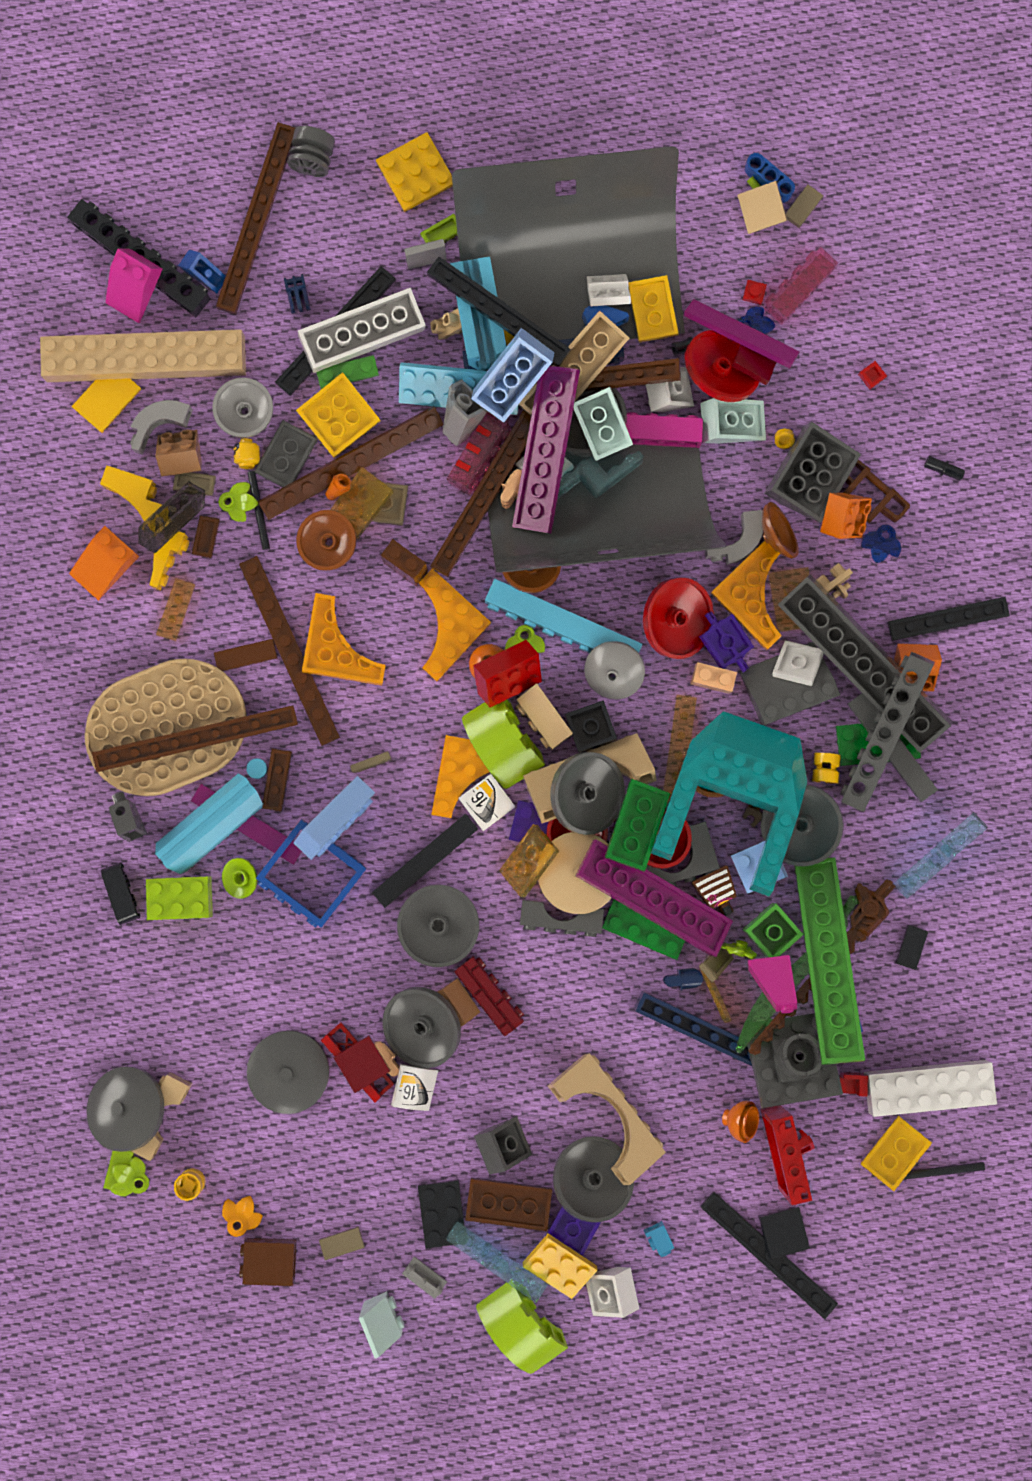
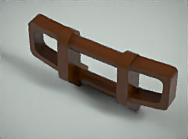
M858 460L855 466L862 472L855 480L848 476L845 482L849 486L843 493L850 494L865 477L886 495L873 511L868 514L866 522L870 523L879 512L892 522H898L910 508V504L894 488H889L871 472L868 466ZM891 498L903 507L899 515H895L885 507Z

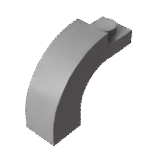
M164 400L145 407L138 413L130 426L137 432L132 436L131 449L135 453L143 455L150 434L156 427L162 424L170 423L187 428L193 411L191 406L179 401Z
M763 510L743 512L740 516L742 525L740 539L725 548L705 550V559H711V562L722 561L723 557H725L726 565L746 558L754 550L762 537Z

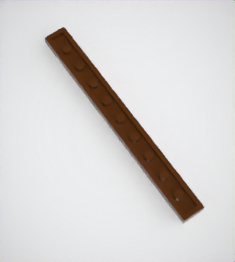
M277 122L216 304V308L235 315L237 313L290 155L289 151L293 146L292 138L296 127Z
M432 406L259 500L258 503L267 519L270 520L327 489L335 475L345 474L349 477L444 424L436 408Z
M522 411L430 565L432 569L446 577H449L501 490L502 483H505L526 448L531 416L526 411Z
M258 556L240 563L239 566L321 746L339 739V733L312 674L302 672L303 654Z
M294 705L95 751L92 752L96 772H101L296 726L298 721Z

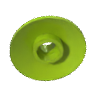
M234 858L228 861L222 872V882L225 890L231 896L238 899L249 897L255 891L257 873L254 866L244 858Z

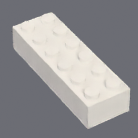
M408 288L298 330V337L313 373L420 333L425 330L426 325L412 290Z
M987 1060L864 1072V1074L868 1075V1112L873 1117L997 1105L992 1062Z

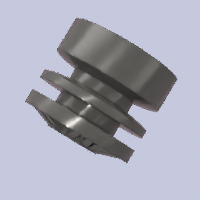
M296 127L292 138L293 147L289 151L290 155L287 160L288 166L300 174L314 177L327 176L329 172L328 166L331 163L329 157L333 154L335 145L334 137L316 127Z

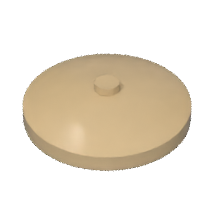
M575 832L563 834L554 839L545 848L540 857L537 871L540 888L552 905L567 913H590L603 907L612 898L575 876L593 840L596 839L607 846L609 845L594 834L584 835Z

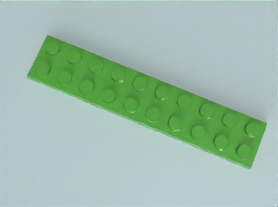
M827 858L820 863L810 866H794L821 1064L865 1061L836 858Z

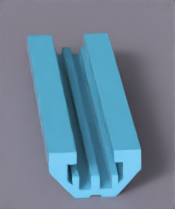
M490 256L450 263L497 297ZM456 296L468 365L477 370L484 371L490 369L507 347L504 330Z
M237 774L156 843L155 854L161 859L166 868L179 874L187 872L263 807L257 791L246 777Z

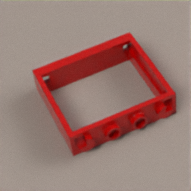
M782 1106L760 1109L780 1192L791 1205L813 1201L793 1116ZM790 1120L791 1127H786L785 1121Z

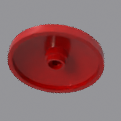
M713 330L699 333L689 343L685 352L687 371L693 382L707 395L724 402L745 400L755 391L759 381L732 367L740 344Z
M674 577L661 582L653 589L644 607L643 628L649 644L657 653L667 658L685 659L695 655L704 647L699 636L711 626L704 615L710 611L714 614L712 601L704 587L692 579Z

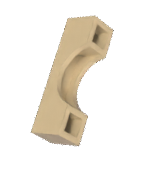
M171 1072L166 1076L163 1075L158 1084L163 1093L164 1107L172 1104L180 1105L184 1101L192 1083ZM157 1132L149 1143L131 1152L151 1161L164 1139Z

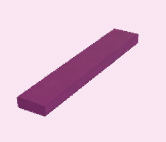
M695 299L692 300L684 312L683 316L789 369L800 351Z
M201 784L191 802L200 806L216 792ZM251 816L236 829L273 853L279 849L287 838L286 835L255 816ZM293 840L280 857L294 865L302 851L294 844Z

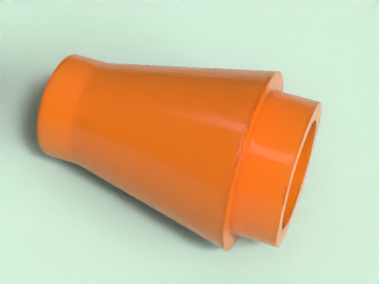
M345 474L335 475L325 492L326 497L329 500H335L340 495L349 491L351 485L350 478Z

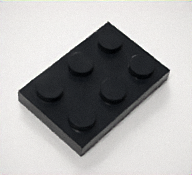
M459 1179L418 1185L425 1249L467 1243Z

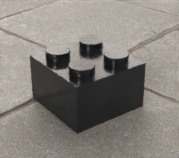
M604 700L565 714L569 728L573 733L572 736L578 753L593 750L617 741Z

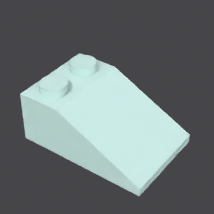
M611 387L574 403L575 413L595 461L633 445Z
M712 398L700 403L701 418H703V443L766 440L764 401L742 400L739 402H724Z
M387 1292L364 1301L359 1316L360 1323L375 1359L380 1357L402 1336V1328L405 1327L402 1317L397 1316L394 1310L397 1306L393 1296L389 1297Z

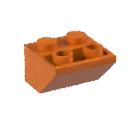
M829 493L820 532L838 539L862 538L866 530L867 517L871 511L872 498L847 493Z
M897 643L894 661L899 667L905 655L909 657L911 652L935 662L922 689L923 691L934 692L942 662L938 645ZM913 671L906 673L913 681L918 678L917 674Z

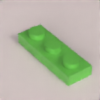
M374 355L339 363L317 372L321 389L342 372L350 382L379 376Z

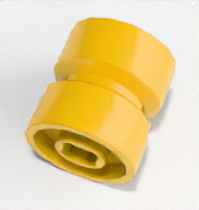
M814 753L813 764L816 766V769L812 772V781L838 784L839 772L837 768L840 767L841 755ZM822 764H831V769L822 768Z
M195 1168L185 1170L175 1180L174 1192L176 1196L185 1201L196 1198L205 1187V1176L200 1170Z

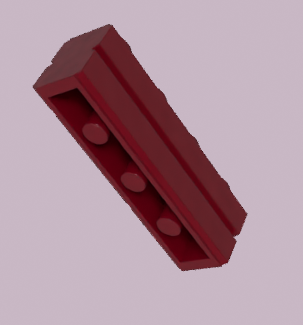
M473 955L454 972L505 1037L524 1022L522 1018L524 1013L518 1005L513 1007L510 1003L512 998L505 989L502 991L497 986L499 981L494 974H488L484 969L486 967L484 961L480 957L476 959Z

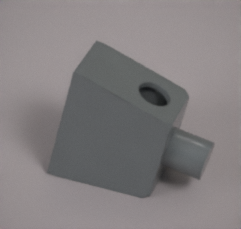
M124 792L112 795L114 805L109 807V811L117 835L128 842L146 835L147 831L135 804L125 798Z

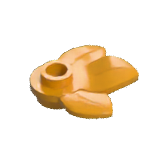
M251 1196L242 1198L237 1204L230 1199L224 1202L222 1216L228 1222L227 1231L230 1235L240 1237L247 1230L255 1229L260 1225L263 1215L254 1212V1202ZM240 1222L241 1228L235 1230L233 1228L234 1223Z

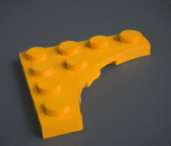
M764 541L711 594L730 614L734 615L736 620L767 651L782 636L772 623L765 606L766 578L772 564L780 553L775 551L770 543L767 544Z
M431 569L419 582V585L429 595L436 610L438 634L433 652L422 669L435 681H438L486 630L491 622L436 571Z
M315 593L302 672L382 686L386 665L369 660L351 648L337 625L335 596Z
M446 735L431 815L452 818L455 805L464 790L476 779L490 773L474 749L470 739Z

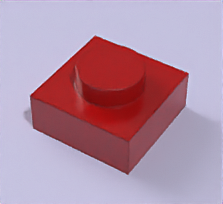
M747 280L742 300L761 305L767 284Z
M876 361L858 374L869 390L887 377Z

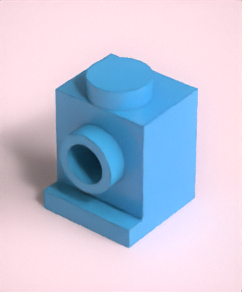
M662 1221L644 1229L646 1237L651 1236L648 1241L652 1250L657 1249L660 1257L667 1256L672 1252L671 1250L674 1249V1246Z

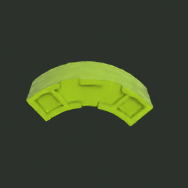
M508 699L491 708L484 702L462 717L464 728L474 749L486 768L504 789H508L524 779L523 775L545 766L542 752L527 733L523 735L518 728V725L521 723L515 714L512 703Z
M510 1279L476 1305V1309L486 1331L500 1351L518 1368L532 1374L565 1351L568 1346L562 1329L553 1325L545 1317L540 1318L534 1311L537 1307L528 1294L525 1284Z

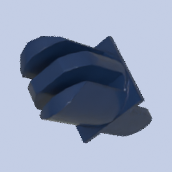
M301 274L300 277L296 278L292 276L291 279L284 278L291 314H296L293 296L296 297L299 312H303L300 295L304 296L306 309L310 311L304 275Z
M695 968L677 969V974L665 976L663 982L668 987L679 986V990L683 991L684 989H693L700 986L703 982V976Z

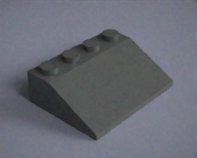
M810 422L803 426L764 494L781 505L821 523L824 518L829 493H839L861 454L815 423Z
M814 642L805 644L817 648ZM779 655L752 665L743 673L741 670L739 671L760 724L764 726L840 696L835 680L823 658L812 686L773 677L772 673Z

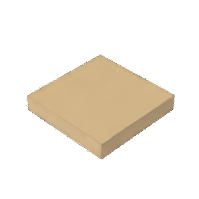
M777 181L737 195L748 234L787 221Z

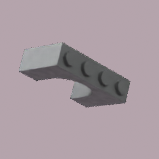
M706 821L689 826L692 835L691 856L686 867L675 873H668L647 865L646 869L674 886L677 885L676 881L684 879L685 883L696 880L697 875L703 874L705 876L720 869Z

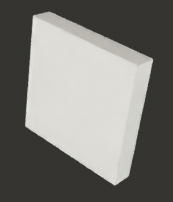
M785 640L772 673L773 677L812 686L824 653L819 648Z

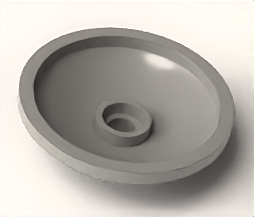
M236 378L226 382L217 391L213 400V415L219 427L227 434L238 438H248L259 434L268 426L273 415V401L268 390L258 381L250 378ZM244 408L249 410L247 414H242Z
M609 641L596 646L589 653L585 662L584 673L589 686L597 694L608 699H624L633 695L641 687L645 677V665L642 657L633 647L623 642ZM614 673L616 677L612 678L609 674Z

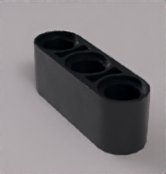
M121 862L101 869V875L119 925L141 917L140 913L137 912V903L134 894L130 892L129 887L131 885L127 874H124V865Z

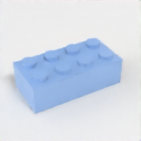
M521 328L473 389L471 399L499 420L505 422L551 365L554 352Z
M357 776L302 830L294 844L311 860L316 855L320 857L368 809L373 802L371 798L375 792Z

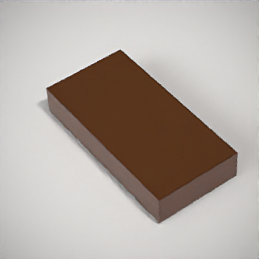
M199 516L192 555L212 559L220 519Z

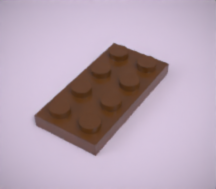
M471 1177L465 1221L547 1231L553 1189Z

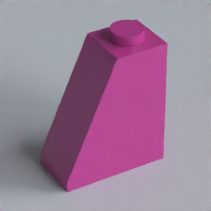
M790 955L748 960L750 974L775 1011L791 1013L796 1010L797 998Z

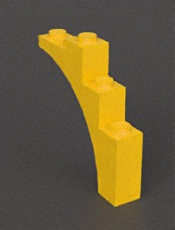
M106 465L100 485L129 501L146 523L154 553L153 572L149 585L161 591L162 586L165 587L168 582L169 576L166 575L167 571L173 567L175 562L173 554L182 556L183 551L186 552L188 549V536L185 533L166 527L173 520L172 510L168 506L150 501L151 498H155L157 493L156 484L152 480Z

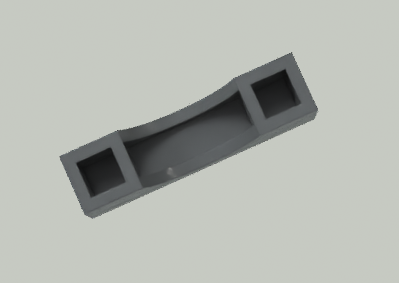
M522 900L520 925H524L523 929L536 930V927H544L545 932L556 933V929H562L564 934L576 935V931L585 932L584 936L596 937L597 933L602 934L604 909L600 908L590 913L577 914L574 918L563 921L551 917L546 912L543 902Z

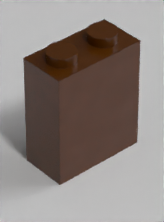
M394 539L391 540L381 554V558L386 566L416 587L428 572L426 562Z
M247 1238L244 1244H241L240 1256L244 1257L243 1265H240L239 1277L243 1278L242 1285L293 1286L295 1282L297 1239Z

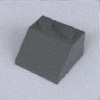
M517 1116L474 1135L489 1175L505 1172L532 1155Z

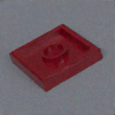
M740 344L732 367L767 385L771 379L776 362Z
M370 1035L333 1057L354 1093L391 1071Z

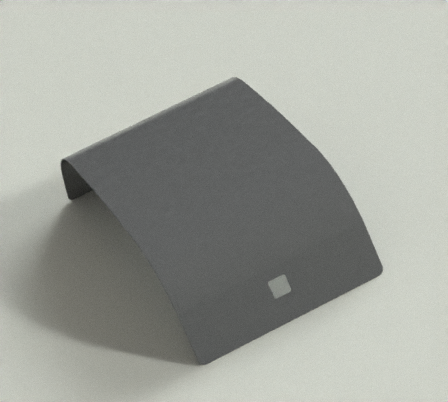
M674 146L455 170L452 173L460 261L490 256L497 297L557 340L576 338L586 327L582 320V314L584 309L590 306L587 276L626 274L628 282L667 275L678 333H685L676 244V187L679 150ZM576 180L575 194L556 196L555 183L557 181ZM631 304L606 305L628 313V322L618 328L630 339L638 338ZM503 444L481 446L484 475ZM631 445L595 461L594 456L581 457L566 452L565 458L573 464L574 468L560 482L551 534L513 528L512 524L517 499H515L509 509H504L500 499L503 492L502 488L488 510L496 572L539 569L727 547L717 534L710 515L699 448ZM525 450L523 451L519 460L525 455ZM516 465L514 466L510 475L513 473L514 470L519 469ZM611 549H618L619 551L616 553L598 554L597 552Z

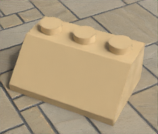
M535 684L517 699L518 705L516 708L522 716L526 714L530 719L528 725L533 732L538 731L542 737L539 740L546 749L550 747L553 750L572 736L573 733L538 684Z

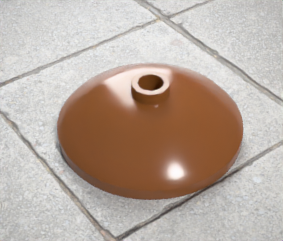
M769 502L765 504L762 512V528L765 542L767 544L770 543L775 551L787 558L793 559L799 554L798 542L787 517L775 503Z
M320 510L314 512L301 523L296 538L297 549L301 558L315 569L322 571L338 569L350 560L355 551V529L344 515L336 511ZM328 539L333 540V543L330 546L326 544Z
M561 566L533 569L532 571L502 572L506 581L515 589L526 593H537L548 589L555 583L560 574Z

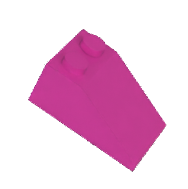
M117 249L110 266L105 303L140 323L163 268L131 249Z

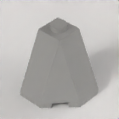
M462 379L449 387L443 433L456 446L465 442L487 413L486 409L471 399L473 390Z

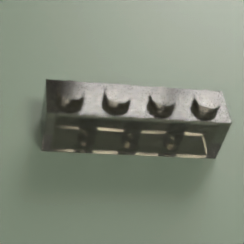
M188 481L138 527V544L153 553L161 549L205 507V490Z

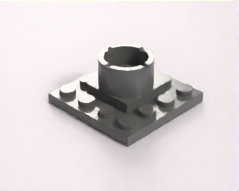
M815 1013L785 1018L784 1028L773 1030V1040L761 1042V1053L757 1055L750 1054L761 1109L843 1094L836 1064H821ZM772 1020L745 1024L743 1026L748 1050Z

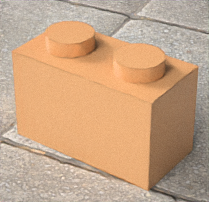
M697 662L694 667L691 685L730 694L733 692L737 672Z

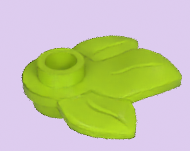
M247 482L234 484L229 492H225L219 497L218 503L220 508L228 512L231 519L236 522H246V512L254 509L259 504L252 495L248 494L250 484ZM230 498L231 503L229 505H226V499Z
M527 625L519 626L514 636L509 638L505 645V649L527 640L538 653L545 652L543 639L535 635L534 630ZM522 632L528 633L527 639L521 637Z
M736 940V943H723L721 948L727 949L730 954L750 959H755L757 953L751 950L748 943L742 940Z
M134 1156L130 1165H113L112 1172L117 1182L110 1187V1191L118 1196H127L132 1192L136 1194L145 1192L149 1187V1178L145 1174V1163L140 1158ZM137 1180H141L143 1182V1185L137 1187L135 1185V1182Z

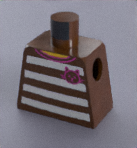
M723 865L720 869L691 881L692 886L707 906L712 909L718 906L721 914L724 916L734 912L729 901L736 898L737 895L727 865Z

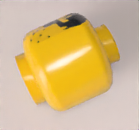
M240 439V442L236 443L233 448L234 463L239 465L241 469H254L255 465L259 464L260 447L252 442V439Z

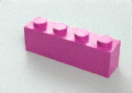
M635 412L627 413L626 427L633 445L700 448L703 418H698L694 415H689L685 418L674 414H669L665 417L654 413L638 415Z

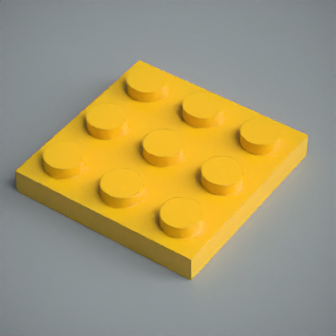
M428 132L376 159L379 169L404 212L453 186L452 175Z
M343 372L296 410L334 459L381 421Z

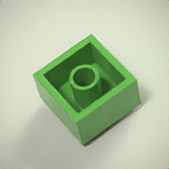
M771 903L742 929L766 958L780 956L804 935L776 903Z

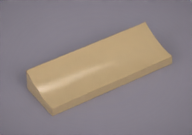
M601 311L593 317L568 346L571 352L560 365V367L580 370L575 401L630 339ZM537 383L518 404L530 416L532 415Z

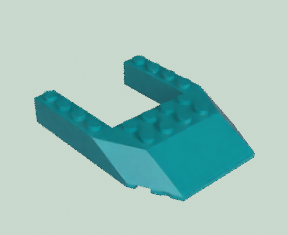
M723 711L691 740L651 854L671 860L697 786L775 813L749 888L752 891L770 896L774 890L807 786L801 739Z

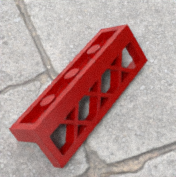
M342 1022L321 1039L322 1043L334 1056L344 1051L340 1045L345 1046L346 1050L348 1046L358 1042ZM340 1028L346 1034L345 1043H338L332 1037ZM387 1074L382 1077L388 1082V1085L381 1091L374 1086V1082L363 1088L374 1103L395 1084Z

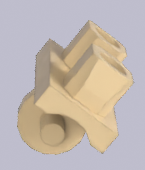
M458 308L430 322L431 331L434 334H438L439 340L462 333Z
M838 563L830 569V573L835 578L833 581L830 582L825 575L816 579L828 593L834 589L836 590L831 594L834 599L838 596L845 599L848 597L846 590L851 586L848 582L843 586L841 584L848 580L853 572L850 568L846 570Z

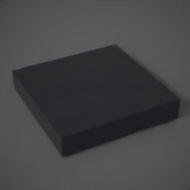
M798 1206L759 1217L769 1259L810 1249Z

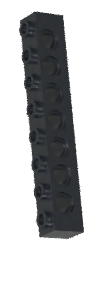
M81 199L67 216L73 226L113 256H115L117 249H131L139 255H145L144 258L163 268L155 287L195 318L211 300L207 294L209 291L204 286L194 284L192 282L193 279L187 273L183 272L181 274L176 270L177 267L171 261L167 260L165 262L162 260V256L155 249L149 250L145 247L146 244L137 236L133 238L129 235L130 231L123 225L117 226L114 223L115 220L107 213L101 214L99 208L91 201L87 203ZM97 219L95 224L90 225L92 220ZM113 231L111 236H105L107 232ZM129 243L126 248H121L122 244ZM176 278L174 283L168 284L169 279ZM186 290H192L190 295H183Z

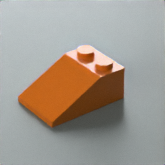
M104 526L90 541L69 574L99 601L139 558V555L110 529Z

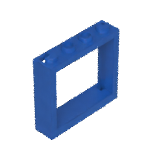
M301 819L256 879L258 880L257 884L266 891L268 889L272 890L277 900L282 903L288 902L293 912L298 915L301 913L308 918L306 921L313 927L319 926L322 928L367 867L335 843L328 847L327 850L354 869L356 873L324 915L319 918L265 877L300 830H303L309 824Z

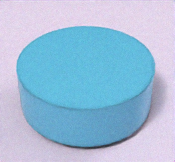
M252 759L247 764V773L250 777L261 779L267 774L268 767L263 760Z

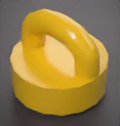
M786 428L778 430L774 437L775 444L780 449L792 447L795 442L793 431Z

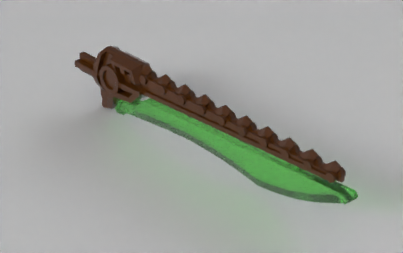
M886 879L875 892L858 883L854 891L855 896H850L843 906L847 929V917L858 904L850 916V930L847 932L850 954L855 952V942L860 941L861 943L865 941L866 937L868 938L889 915L884 899L896 887L891 880ZM806 952L791 965L795 989L809 973ZM810 977L796 992L797 1004L803 1005L808 1002L809 991H811ZM762 992L744 1023L736 1052L741 1053L765 1025L767 1026L748 1050L750 1054L757 1055L761 1053V1042L772 1041L773 1030L784 1028L785 1017L795 1016L797 1009L791 1013H781L780 1011L774 1019H771L776 1011Z

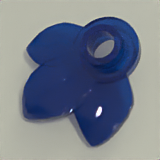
M760 306L750 308L745 316L738 319L739 322L743 324L748 323L749 327L764 334L771 332L776 326L772 319L764 316V308Z
M887 524L881 525L876 531L868 532L861 542L862 548L871 549V555L875 563L884 561L889 554L893 557H899L901 553V543L896 539V531ZM882 532H888L889 537L884 538Z

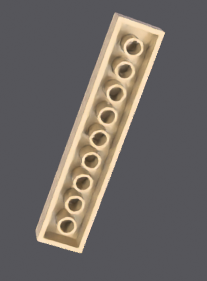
M242 330L40 337L41 377L46 382L246 375L245 336Z

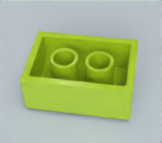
M212 876L146 879L147 920L213 917Z

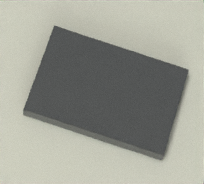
M282 420L254 472L282 488L296 481L318 438Z

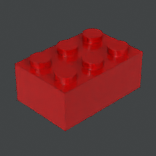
M527 640L473 665L477 692L489 708L542 682L539 653Z

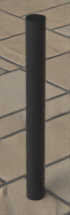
M249 471L247 475L251 495L259 501L261 499L256 473ZM258 504L254 510L262 550L270 549L264 514L261 506Z
M984 1162L911 1170L903 1180L984 1171L985 1164Z

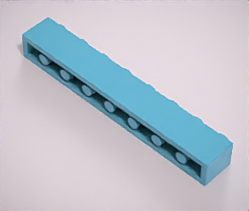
M494 579L485 599L488 609L494 612L499 610L506 612L505 616L512 620L522 619L525 621L524 625L533 629L536 626L543 629L542 632L551 637L554 634L562 637V642L569 645L576 643L580 645L579 649L590 653L596 646L609 641L626 643L638 653L643 645L538 597L519 591L497 579Z

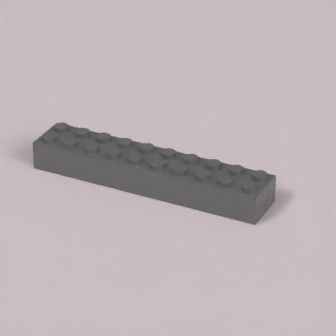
M811 574L808 575L778 606L880 712H883L886 705L882 703L887 693L892 694L895 688L891 684L896 674L901 675L903 670ZM906 674L907 679L910 680V681H913V680ZM905 690L897 692L900 699H907L909 697ZM922 690L901 734L921 753L951 727L952 721ZM890 709L888 711L889 715L893 718L900 716L897 709Z

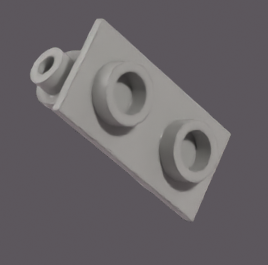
M416 1257L411 1260L402 1273L434 1299L442 1293L443 1287L447 1283L445 1279Z

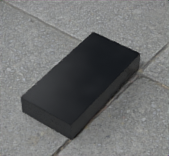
M907 925L896 964L914 970L917 969L928 931Z

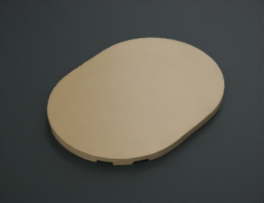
M194 659L169 660L123 678L101 693L92 705L87 717L85 728L86 750L95 768L92 752L247 716L246 707L235 683L217 667ZM244 738L98 772V774L109 784L123 792L139 796L161 795L205 778L222 769L236 755Z

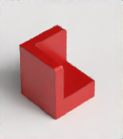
M840 1072V1083L843 1093L868 1097V1075L864 1073Z

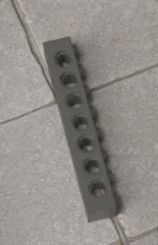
M911 652L909 657L905 655L900 665L904 669L901 675L896 674L891 684L895 688L892 694L887 693L882 703L886 707L883 712H878L874 720L877 726L874 731L870 729L865 740L869 743L866 749L861 748L857 757L860 762L857 767H852L848 776L852 779L849 785L844 784L840 793L843 796L842 803L862 812L865 811L934 666V661L914 652ZM913 671L917 674L918 678L915 681H910L907 679L906 673ZM905 690L909 697L907 699H900L897 692ZM890 709H897L900 716L893 718L889 715L888 711ZM887 727L890 729L891 734L883 736L880 733V729ZM873 746H879V747H881V748H882V753H881V754H875V753H873L872 750H871V747H873ZM870 764L874 770L866 772L863 769V765ZM862 782L865 785V789L858 790L854 784Z

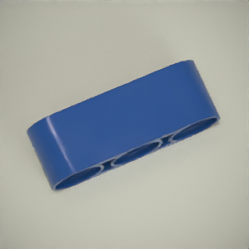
M753 153L749 155L745 164V173L750 178L753 176L761 186L777 181L782 203L788 202L795 190L794 182L761 154ZM755 163L759 167L753 168L750 164ZM765 176H771L774 180L769 181ZM780 189H786L789 193H783Z

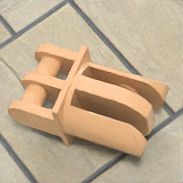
M520 469L514 470L506 483H502L503 492L500 499L504 509H509L515 499H517L522 473Z
M381 1041L375 1042L376 1047L391 1070L389 1074L393 1077L397 1076L400 1067L393 1059L396 1054L385 1043Z

